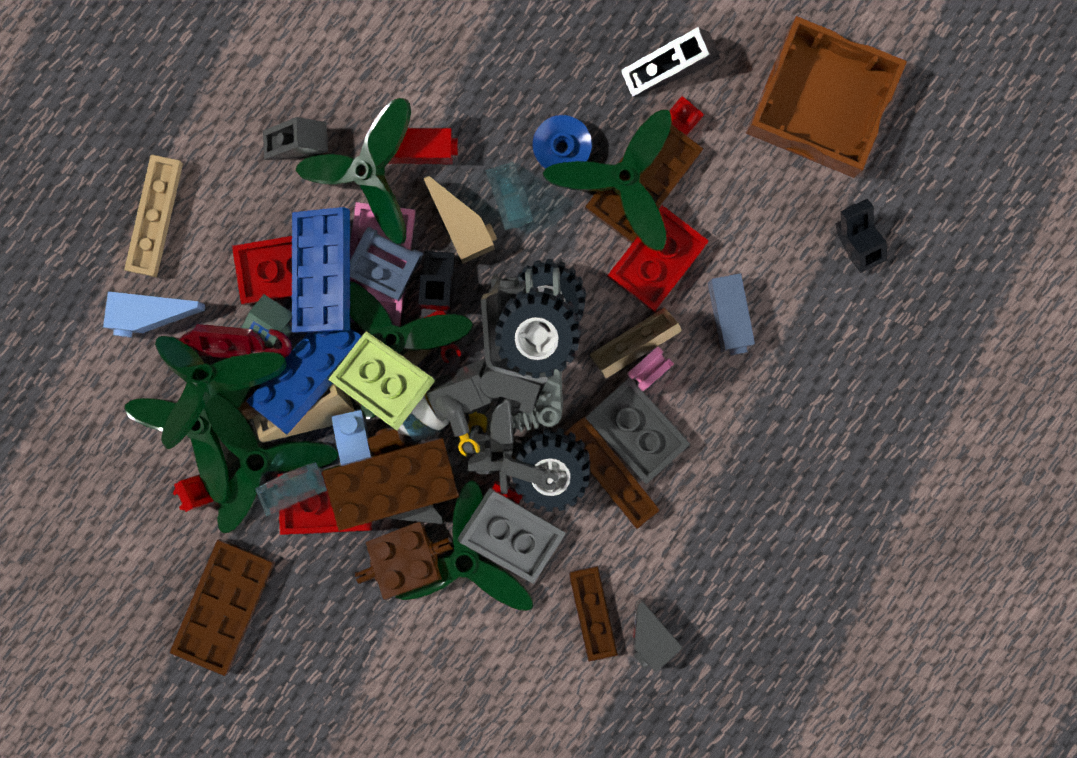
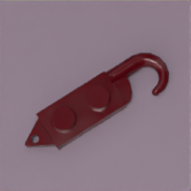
M197 324L192 331L184 334L179 339L184 344L196 349L199 355L222 358L258 352H275L286 358L292 350L289 338L284 333L274 329H270L268 333L281 341L282 348L266 347L262 338L256 332H253L252 329Z

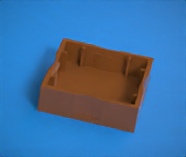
M796 16L787 31L746 134L855 178L864 169L879 132L882 114L892 100L907 61L869 45L851 42L835 31Z

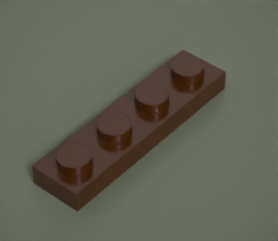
M585 416L563 433L568 436L572 432L576 435V442L580 439L585 444L584 450H588L590 455L591 474L636 529L660 511Z

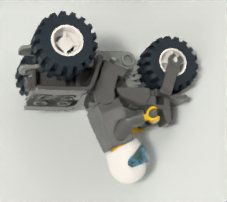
M547 259L546 263H541V260L534 261L532 266L527 265L523 268L522 273H519L517 277L499 278L498 274H493L491 278L492 289L489 290V293L483 294L481 298L485 358L435 379L433 385L398 429L400 434L411 436L413 440L419 441L442 432L443 427L448 425L450 421L454 436H459L461 440L458 446L460 453L464 456H467V453H472L468 462V471H476L478 474H490L494 471H500L501 494L508 493L511 476L513 483H517L515 490L518 495L524 493L523 501L527 504L530 501L534 502L533 508L540 510L541 506L546 507V512H553V507H558L559 511L566 510L567 503L572 507L577 503V497L582 498L584 496L585 488H588L591 463L589 462L590 455L588 450H584L585 444L581 439L576 442L575 434L570 432L567 436L563 434L564 429L557 428V432H551V426H555L561 420L563 410L562 371L566 368L567 362H572L575 357V351L578 350L581 334L579 322L582 319L586 302V290L583 288V280L580 276L577 277L575 275L576 270L572 267L570 269L566 268V263L559 261V264H555L553 259ZM493 398H498L491 415L487 430L489 431L488 435H483L482 431L486 433L487 417L477 413V410L491 403ZM465 415H469V423H468V424H467ZM532 422L535 429L538 428L539 424L549 427L544 428L543 434H540L539 430L532 432L531 439L529 437H526L523 441L514 439L516 429L523 432L524 424H526L527 431L531 430Z

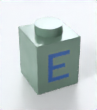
M263 294L249 311L241 328L252 329L253 332H256L262 338L265 346L273 348L279 339L268 333L269 330H279L288 337L292 331V327L289 325L292 320V312Z

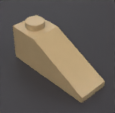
M430 176L425 177L424 181L462 264L494 250L493 241L497 240L491 224L485 225L478 214Z
M332 384L287 435L260 413L254 416L253 420L259 440L266 442L330 427L333 425L331 416L354 412L355 410L350 396L335 384Z

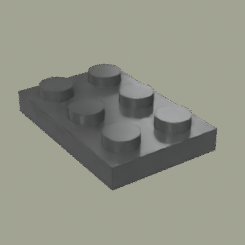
M630 377L585 417L644 484H648L690 445L686 438Z
M490 487L459 535L458 541L534 584L566 533L559 527Z

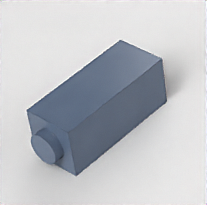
M741 273L713 278L708 282V288L721 352L729 351L730 356L747 353V347L754 345L755 341Z

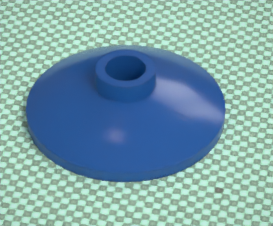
M557 115L548 118L540 124L533 137L535 158L544 169L553 164L563 162H587L591 154L592 139L588 129L581 121L571 116ZM563 142L568 146V149L565 152H560L556 148L557 144Z

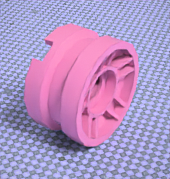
M659 346L627 373L631 379H636L639 382L638 387L642 391L646 390L674 365L669 358L665 359L662 355L663 351Z

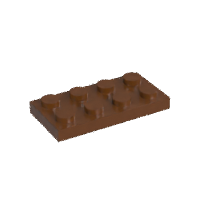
M671 125L667 139L658 156L640 175L639 182L653 198L658 209L704 149L673 125ZM626 176L619 177L622 181L629 180ZM613 190L597 191L585 206V210L632 244L638 236L633 231L624 214L619 194Z
M443 437L322 470L339 531L459 497Z
M218 539L169 653L223 676L228 675L275 561Z

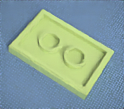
M367 331L328 379L395 430L400 428L435 382L430 375Z

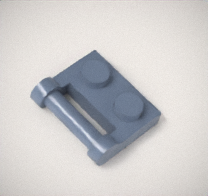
M368 227L350 260V278L400 301L415 269L422 259L423 253L416 249L411 251L378 235L377 230ZM374 245L406 261L404 269L369 253L370 246Z

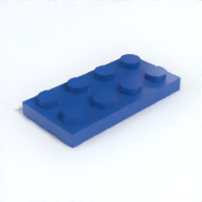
M338 207L292 212V333L350 331V209Z
M351 328L350 331L307 333L291 351L290 355L285 358L287 363L285 370L277 377L262 383L246 402L287 435L333 384L328 379L362 336Z

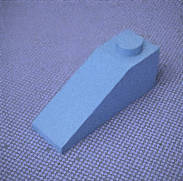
M108 291L103 327L114 330V336L132 338V332L145 333L205 311V304L198 301Z
M362 410L331 416L341 465L371 457L372 451L368 442L369 435Z

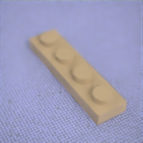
M155 155L150 156L124 269L127 272L157 278L183 166L180 160Z

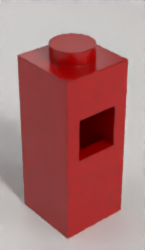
M408 128L397 153L388 164H453V156H458L459 151L458 138H453L451 128Z

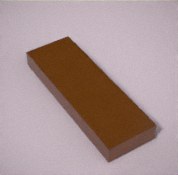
M598 565L570 571L569 577L588 662L617 656L618 653Z

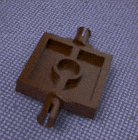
M417 522L367 541L365 543L371 559V567L355 572V577H360L356 581L358 584L375 579L379 585L383 600H388L442 580L437 565L438 554L452 550L454 548L453 544H449L452 543L450 537L433 543L428 537L424 522Z

